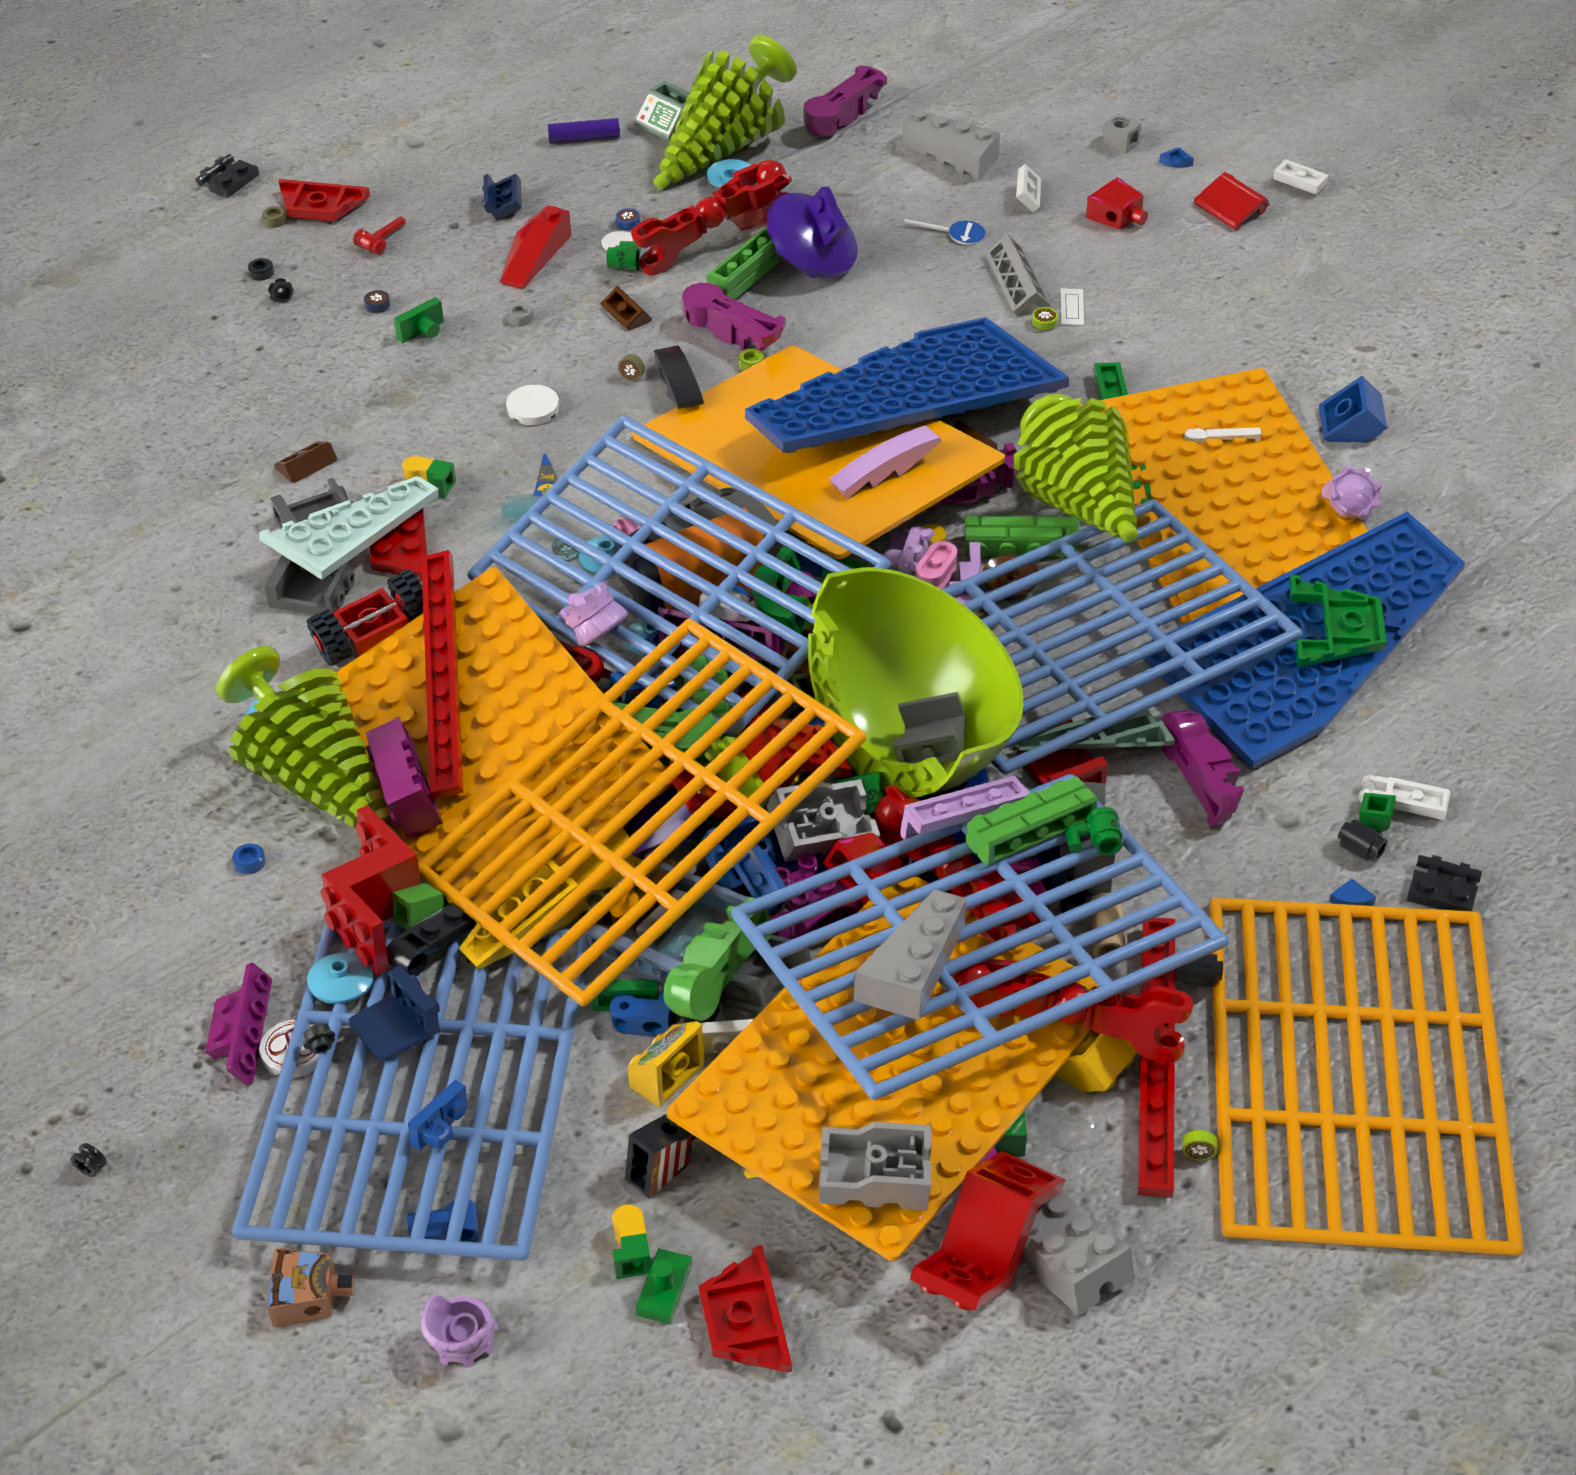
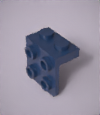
M401 966L389 971L392 994L349 1018L350 1027L382 1062L391 1060L440 1032L438 1020L440 1007L433 995H427L422 990L418 979L413 974L409 976Z

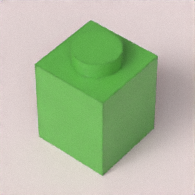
M427 883L392 892L393 922L406 930L445 907L443 893Z

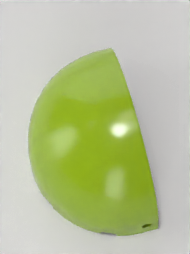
M875 567L855 568L827 574L813 603L811 616L815 618L813 633L808 634L809 672L816 701L822 703V705L866 733L867 738L865 742L846 761L859 775L879 771L883 792H886L887 786L894 785L910 798L949 790L980 773L1004 749L1020 723L1024 707V695L1018 672L999 639L964 604L940 588L914 576ZM958 692L966 714L963 751L957 760L951 762L946 770H944L935 757L918 763L899 762L893 744L894 739L904 737L905 725L898 704ZM838 730L831 738L836 747L840 748L850 737Z

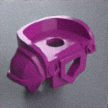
M804 853L799 856L796 871L791 874L784 867H778L775 870L787 887L816 875L818 863L817 858L813 854ZM837 881L785 901L784 907L788 911L770 918L773 920L845 891L848 888L843 883L840 885ZM859 899L772 935L795 939L858 913L862 909V902Z

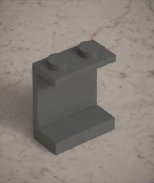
M958 692L898 704L905 725L904 737L894 739L893 744L899 762L918 763L931 757H935L940 764L957 760L963 751L966 714Z

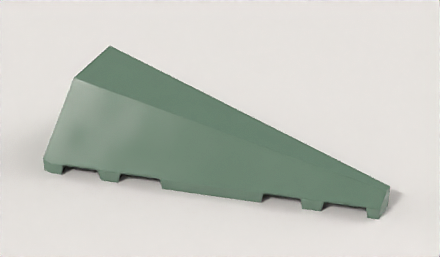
M1145 710L1063 749L1174 745L1175 739L1163 721L1156 722L1150 711ZM1089 717L1046 729L1009 746L1010 751L1031 750L1090 723L1094 719Z

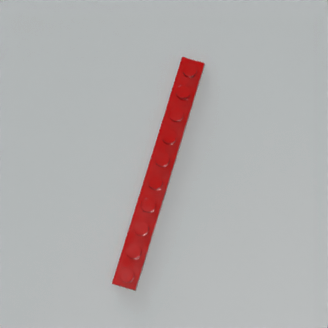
M449 550L421 557L429 786L433 799L464 793L453 556Z
M1156 917L1142 923V938L1174 925L1175 919ZM1175 939L1141 953V969L1174 955ZM1175 969L1142 983L1141 993L1157 986L1175 990ZM1163 1023L1164 1027L1175 1031V1023ZM1141 1054L1139 1065L1137 1195L1173 1198L1175 1062L1148 1059Z

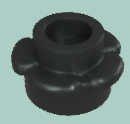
M278 278L269 285L268 292L271 294L270 298L274 302L285 303L291 299L293 287L284 278Z
M327 1024L311 1026L303 1034L305 1039L303 1047L315 1054H321L330 1050L335 1042V1033L330 1030Z

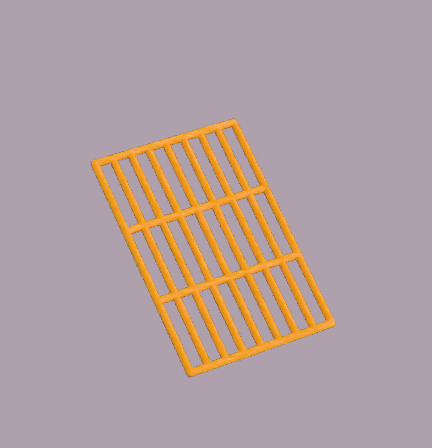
M687 619L418 862L419 876L436 890L443 893L447 899L459 906L468 916L577 1004L587 1006L864 743L867 736L864 731L692 619ZM689 633L699 638L690 649L624 709L621 710L613 704L617 698ZM710 646L720 652L643 724L633 718L635 714ZM730 660L741 666L664 738L653 732ZM751 674L762 680L688 750L683 753L674 747L681 738ZM773 687L784 694L706 767L694 761ZM796 702L805 708L727 783L716 776L791 704ZM602 712L613 718L533 791L523 785ZM816 716L827 722L818 733L749 798L737 791ZM622 726L633 732L553 806L543 800L546 795ZM838 730L850 737L771 813L759 806ZM643 740L653 747L573 822L563 815L565 811ZM663 755L674 761L595 836L592 837L583 830ZM687 770L695 776L615 852L604 846L612 836L681 772ZM708 785L716 791L710 799L636 868L624 861L701 788ZM514 793L522 799L515 808L440 876L431 869L436 862L511 794ZM727 799L738 806L731 815L657 884L646 877ZM532 808L542 814L535 823L460 891L450 884ZM748 815H751L760 822L679 900L667 893ZM552 823L563 830L480 907L469 900ZM572 839L583 845L581 849L502 922L498 923L489 916ZM593 854L604 861L523 938L519 940L510 932ZM616 870L625 877L541 957L530 949L611 872ZM635 886L647 893L563 973H560L552 966L564 952ZM656 902L668 909L587 988L582 990L573 983L585 969Z
M1212 898L1209 901V916L1222 931V911L1242 912L1246 1000L1226 999L1224 948L1211 953L1217 954V961H1223L1222 981L1216 980L1215 987H1212L1222 1235L1226 1238L1510 1256L1521 1255L1524 1252L1480 913L1475 911ZM1255 912L1274 913L1279 1002L1259 1001ZM1287 914L1306 915L1312 1004L1293 1003ZM1319 916L1339 917L1346 1006L1326 1005ZM1352 918H1368L1372 922L1379 1008L1359 1007ZM1384 919L1404 920L1413 1010L1393 1008ZM1417 921L1436 922L1446 1011L1426 1010ZM1450 923L1469 924L1480 1013L1460 1012ZM1227 1012L1246 1013L1251 1109L1230 1107ZM1260 1014L1280 1015L1285 1111L1265 1109ZM1293 1016L1313 1017L1320 1113L1299 1112ZM1327 1018L1347 1019L1355 1115L1334 1114ZM1361 1020L1381 1021L1389 1117L1369 1116ZM1394 1022L1414 1023L1424 1119L1403 1118ZM1428 1024L1448 1025L1459 1121L1438 1120ZM1462 1026L1482 1027L1494 1123L1473 1122ZM1231 1121L1252 1122L1257 1225L1235 1224ZM1266 1123L1285 1124L1287 1128L1292 1227L1271 1226ZM1300 1125L1321 1127L1328 1230L1307 1228ZM1335 1128L1356 1129L1364 1232L1343 1231ZM1370 1130L1391 1131L1400 1234L1379 1233ZM1405 1132L1426 1134L1436 1236L1415 1235ZM1440 1134L1461 1136L1472 1239L1454 1238L1450 1235ZM1475 1136L1496 1138L1508 1241L1487 1240Z

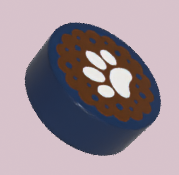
M374 290L364 296L366 310L372 313L386 311L390 307L389 294L382 290Z

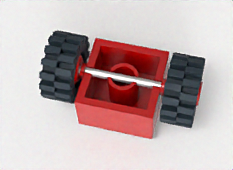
M408 569L387 579L391 597L381 588L334 612L327 609L306 619L307 627L311 632L310 635L314 639L319 653L323 655V659L329 666H333L351 656L355 658L361 656L423 614L422 584L419 583V579L413 571Z

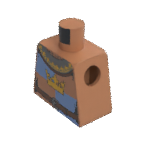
M284 1248L274 1249L267 1307L273 1327L329 1318L333 1312L334 1297L354 1296V1274L336 1275L331 1255Z

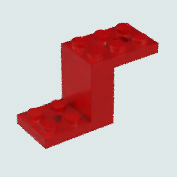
M756 715L751 724H753L761 715ZM776 718L743 749L748 760L750 761L792 721ZM807 724L757 771V774L763 783L818 733L823 726ZM830 738L778 788L789 787L801 770L814 772L839 748L836 747ZM845 760L830 776L845 778L850 772L851 767ZM671 761L666 767V769L674 762ZM684 770L672 781V784L677 792H679L695 776ZM708 785L701 788L685 803L690 813L694 814L716 791ZM771 797L763 806V809H765L766 811H768L767 804L770 801ZM727 799L709 817L726 819L738 806Z
M366 805L356 810L358 818L356 831L361 842V848H359L360 857L321 874L323 882L321 896L326 904L327 912L324 913V918L327 926L332 931L336 930L345 946L349 949L352 948L358 954L361 963L365 967L369 966L379 976L389 971L383 921L393 917L392 892L419 885L420 876L417 854Z
M1004 1151L968 1170L940 1250L913 1267L910 1280L920 1284V1288L929 1294H941L952 1299V1303L960 1309L976 1311L1012 1285L1039 1206L1061 1193L1066 1179Z

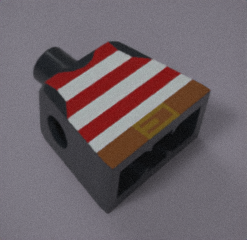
M666 1114L629 1134L625 1180L650 1199L687 1167L690 1160L691 1143L697 1137L669 1120Z

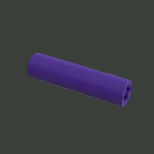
M618 118L547 124L549 143L620 137Z

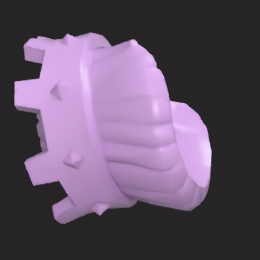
M1352 465L1345 466L1341 473L1334 475L1332 480L1325 483L1322 489V497L1329 499L1330 505L1340 516L1350 519L1360 518L1361 521H1365L1370 517L1372 510L1381 503L1378 496L1382 485L1381 482L1376 483L1371 478L1370 469L1365 467L1362 471L1354 470Z
M913 526L911 530L903 527L895 530L891 538L890 550L883 554L884 557L891 561L889 570L916 577V566L928 550V546L931 545V537L935 535L934 531L931 528H921L920 526Z
M605 581L599 583L597 589L593 587L582 594H570L567 601L570 606L567 609L564 607L558 613L566 621V625L573 628L579 646L589 645L628 616L627 610L614 601L611 592L606 587Z
M437 1294L430 1297L423 1306L420 1320L421 1332L425 1340L428 1341L430 1348L434 1347L439 1354L440 1362L446 1366L450 1361L463 1363L465 1368L474 1366V1359L484 1352L490 1355L494 1350L492 1344L494 1331H498L497 1322L490 1315L491 1310L478 1298L460 1296L447 1299Z

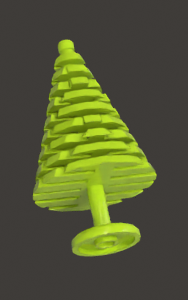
M755 35L749 43V52L757 66L753 68L749 65L746 71V62L737 56L732 61L730 71V53L720 50L716 56L715 64L713 63L714 50L706 53L695 78L696 83L694 81L690 95L688 94L685 106L676 124L675 133L672 134L669 141L670 146H667L664 153L665 158L662 159L659 165L661 174H658L653 180L654 185L658 189L664 190L670 181L677 183L684 179V175L688 177L695 174L699 168H706L709 165V160L711 164H714L721 158L727 157L734 151L747 146L751 141H757L760 132H762L761 138L769 135V133L781 129L785 122L784 108L779 98L775 102L774 107H771L773 88L765 80V77L769 76L776 81L785 83L792 81L796 76L797 66L791 55L782 45L769 36ZM760 84L759 95H758V94L756 93V91H757V86Z
M1063 394L1046 395L1036 400L1025 411L1020 423L1021 437L1017 444L1026 446L1014 454L1013 469L1019 471L1025 467V469L1015 475L1019 486L1023 487L1022 490L1030 497L1038 499V501L1048 504V506L1054 509H1059L1073 518L1102 531L1109 532L1108 534L1114 537L1122 538L1126 543L1134 542L1138 537V530L1136 529L1137 518L1136 514H1134L1135 503L1130 447H1128L1129 436L1127 435L1128 430L1123 417L1121 418L1120 413L1113 406L1100 413L1106 409V402L1091 398L1082 406H1079L1081 398L1072 399L1070 396Z
M268 645L253 648L233 661L219 677L216 685V694L226 703H239L253 696L259 700L253 706L257 712L246 714L238 725L241 729L235 730L231 741L236 744L229 746V755L234 758L233 761L251 769L252 772L272 783H279L284 790L297 795L307 802H315V804H312L313 806L322 811L329 812L339 820L345 819L344 823L354 829L356 824H358L356 810L368 805L400 837L397 830L388 824V822L392 821L391 811L388 807H385V799L382 791L379 789L380 783L377 777H374L372 774L374 769L370 757L367 756L365 751L367 749L364 741L358 737L361 734L354 723L350 706L347 703V697L345 692H342V684L337 673L330 668H313L281 683L277 687L283 691L275 692L269 683L276 675L280 666V655L273 647Z

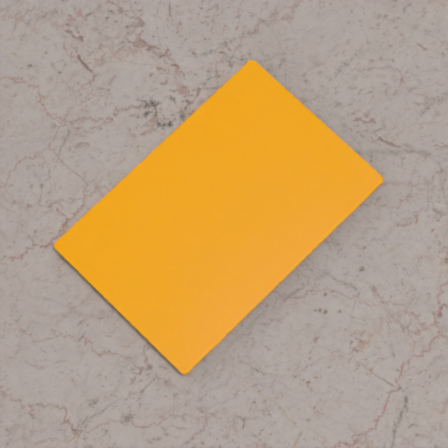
M795 345L784 348L701 393L704 404L681 409L675 407L644 424V426L864 546L1006 461L1005 454L938 419L919 421L915 425L906 424L897 426L892 430L871 432L867 436L849 437L840 442L832 441L823 443L819 447H806L797 449L793 453H783L745 419V408L768 398L773 399V401L786 394L799 390L800 384L826 372L835 374L842 371L840 368ZM919 427H928L942 440L902 476L899 477L896 473L892 472L875 488L866 483L849 499L840 493L829 480L852 461L874 447ZM631 432L634 440L693 474L698 469L685 460ZM710 474L703 479L717 489L734 488ZM763 504L773 515L777 523L785 516ZM796 521L788 529V531L836 559H843L852 553Z
M1263 368L1101 400L1106 402V409L1100 413L1113 406L1120 413L1121 418L1123 417L1127 426L1131 463L1137 466L1135 470H1131L1133 481L1137 480L1142 484L1141 488L1134 489L1135 506L1141 504L1142 498H1147L1144 483H1150V497L1157 500L1254 588L1367 532L1360 518L1350 519L1340 516L1330 505L1329 499L1322 497L1323 486L1332 480L1333 476L1272 379ZM1260 427L1262 433L1260 442L1247 438H1233V440L1215 438L1206 439V443L1187 441L1184 438L1185 432L1191 428H1201L1206 431L1210 429ZM1145 464L1146 469L1141 471L1140 466ZM1153 512L1138 517L1136 529L1160 518ZM1168 527L1138 540L1137 543L1142 550L1177 534ZM1184 543L1147 561L1153 569L1194 551V549L1188 543ZM1202 559L1159 578L1158 581L1162 588L1212 565L1205 559ZM1220 575L1168 599L1174 608L1228 584L1230 581L1223 575ZM1238 591L1179 619L1182 625L1242 596L1243 593Z
M496 567L489 568L455 591L464 793L435 799L443 820L442 824L410 839L403 829L397 830L404 842L417 854L418 861L603 695L600 689ZM421 614L336 673L342 684V692H345L347 697V703L350 706L354 723L361 734L358 737L364 741L365 746L369 745L366 732L400 717L411 736L429 784L423 614ZM602 712L523 785L533 791L613 718ZM622 726L546 795L543 800L553 806L633 732ZM643 741L565 811L563 815L573 822L650 751L648 746ZM371 760L372 766L375 768V762L373 763ZM659 760L656 761L583 830L592 837L595 836L666 769ZM672 782L668 784L656 797H658L663 792L673 786ZM514 793L511 794L436 862L431 869L440 876L515 808L522 799ZM532 808L450 884L460 891L535 823L542 814ZM552 823L469 900L480 907L511 879L517 869L538 854L563 830ZM572 839L551 859L559 866L571 858L583 845Z
M915 876L880 891L887 900H891L929 883ZM870 900L859 912L875 906L874 903ZM923 901L897 912L905 920ZM970 910L965 912V925L978 920L976 915ZM882 917L833 937L813 959L891 928L892 925L885 917ZM980 934L957 943L948 961L991 943ZM1028 942L991 959L1020 961L1045 949L1033 942ZM878 948L798 980V982L805 991H809L857 971ZM1060 958L1032 971L1053 977L1075 966ZM1090 976L1076 981L1085 986L1088 991H1091L1093 986L1099 987ZM937 982L930 999L946 992L939 982ZM854 987L818 1001L815 1004L825 1014L854 1001ZM784 988L667 1108L666 1116L669 1120L876 1253L894 1262L903 1255L963 1184L966 1172L980 1164L1086 1039L1089 1033L1092 1032V1029H1084L1085 1021L1077 1025H1066L1058 1020L878 1100H872L788 990ZM955 1003L922 1017L920 1020H915L852 1047L850 1050L858 1060H861L965 1014ZM875 1007L832 1026L842 1037L896 1013ZM1012 1015L1010 1018H1002L996 1016L988 1021L996 1031H1000L1029 1017ZM973 1026L873 1069L868 1073L878 1084L984 1037ZM872 1122L932 1126L930 1154L931 1190L927 1211L901 1209L898 1203H884L881 1207H866L862 1201L848 1200L844 1205L818 1203L823 1127L860 1129Z

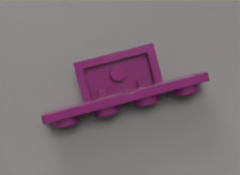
M253 962L246 965L242 988L216 999L205 1051L213 1059L229 1054L226 1070L246 1086L254 1082L272 978Z

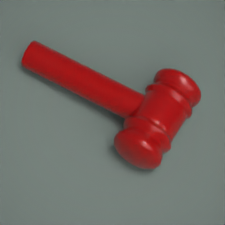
M399 216L373 234L363 229H358L354 233L353 243L360 248L369 250L371 253L381 255L386 249L384 238L404 226L406 221L402 216Z

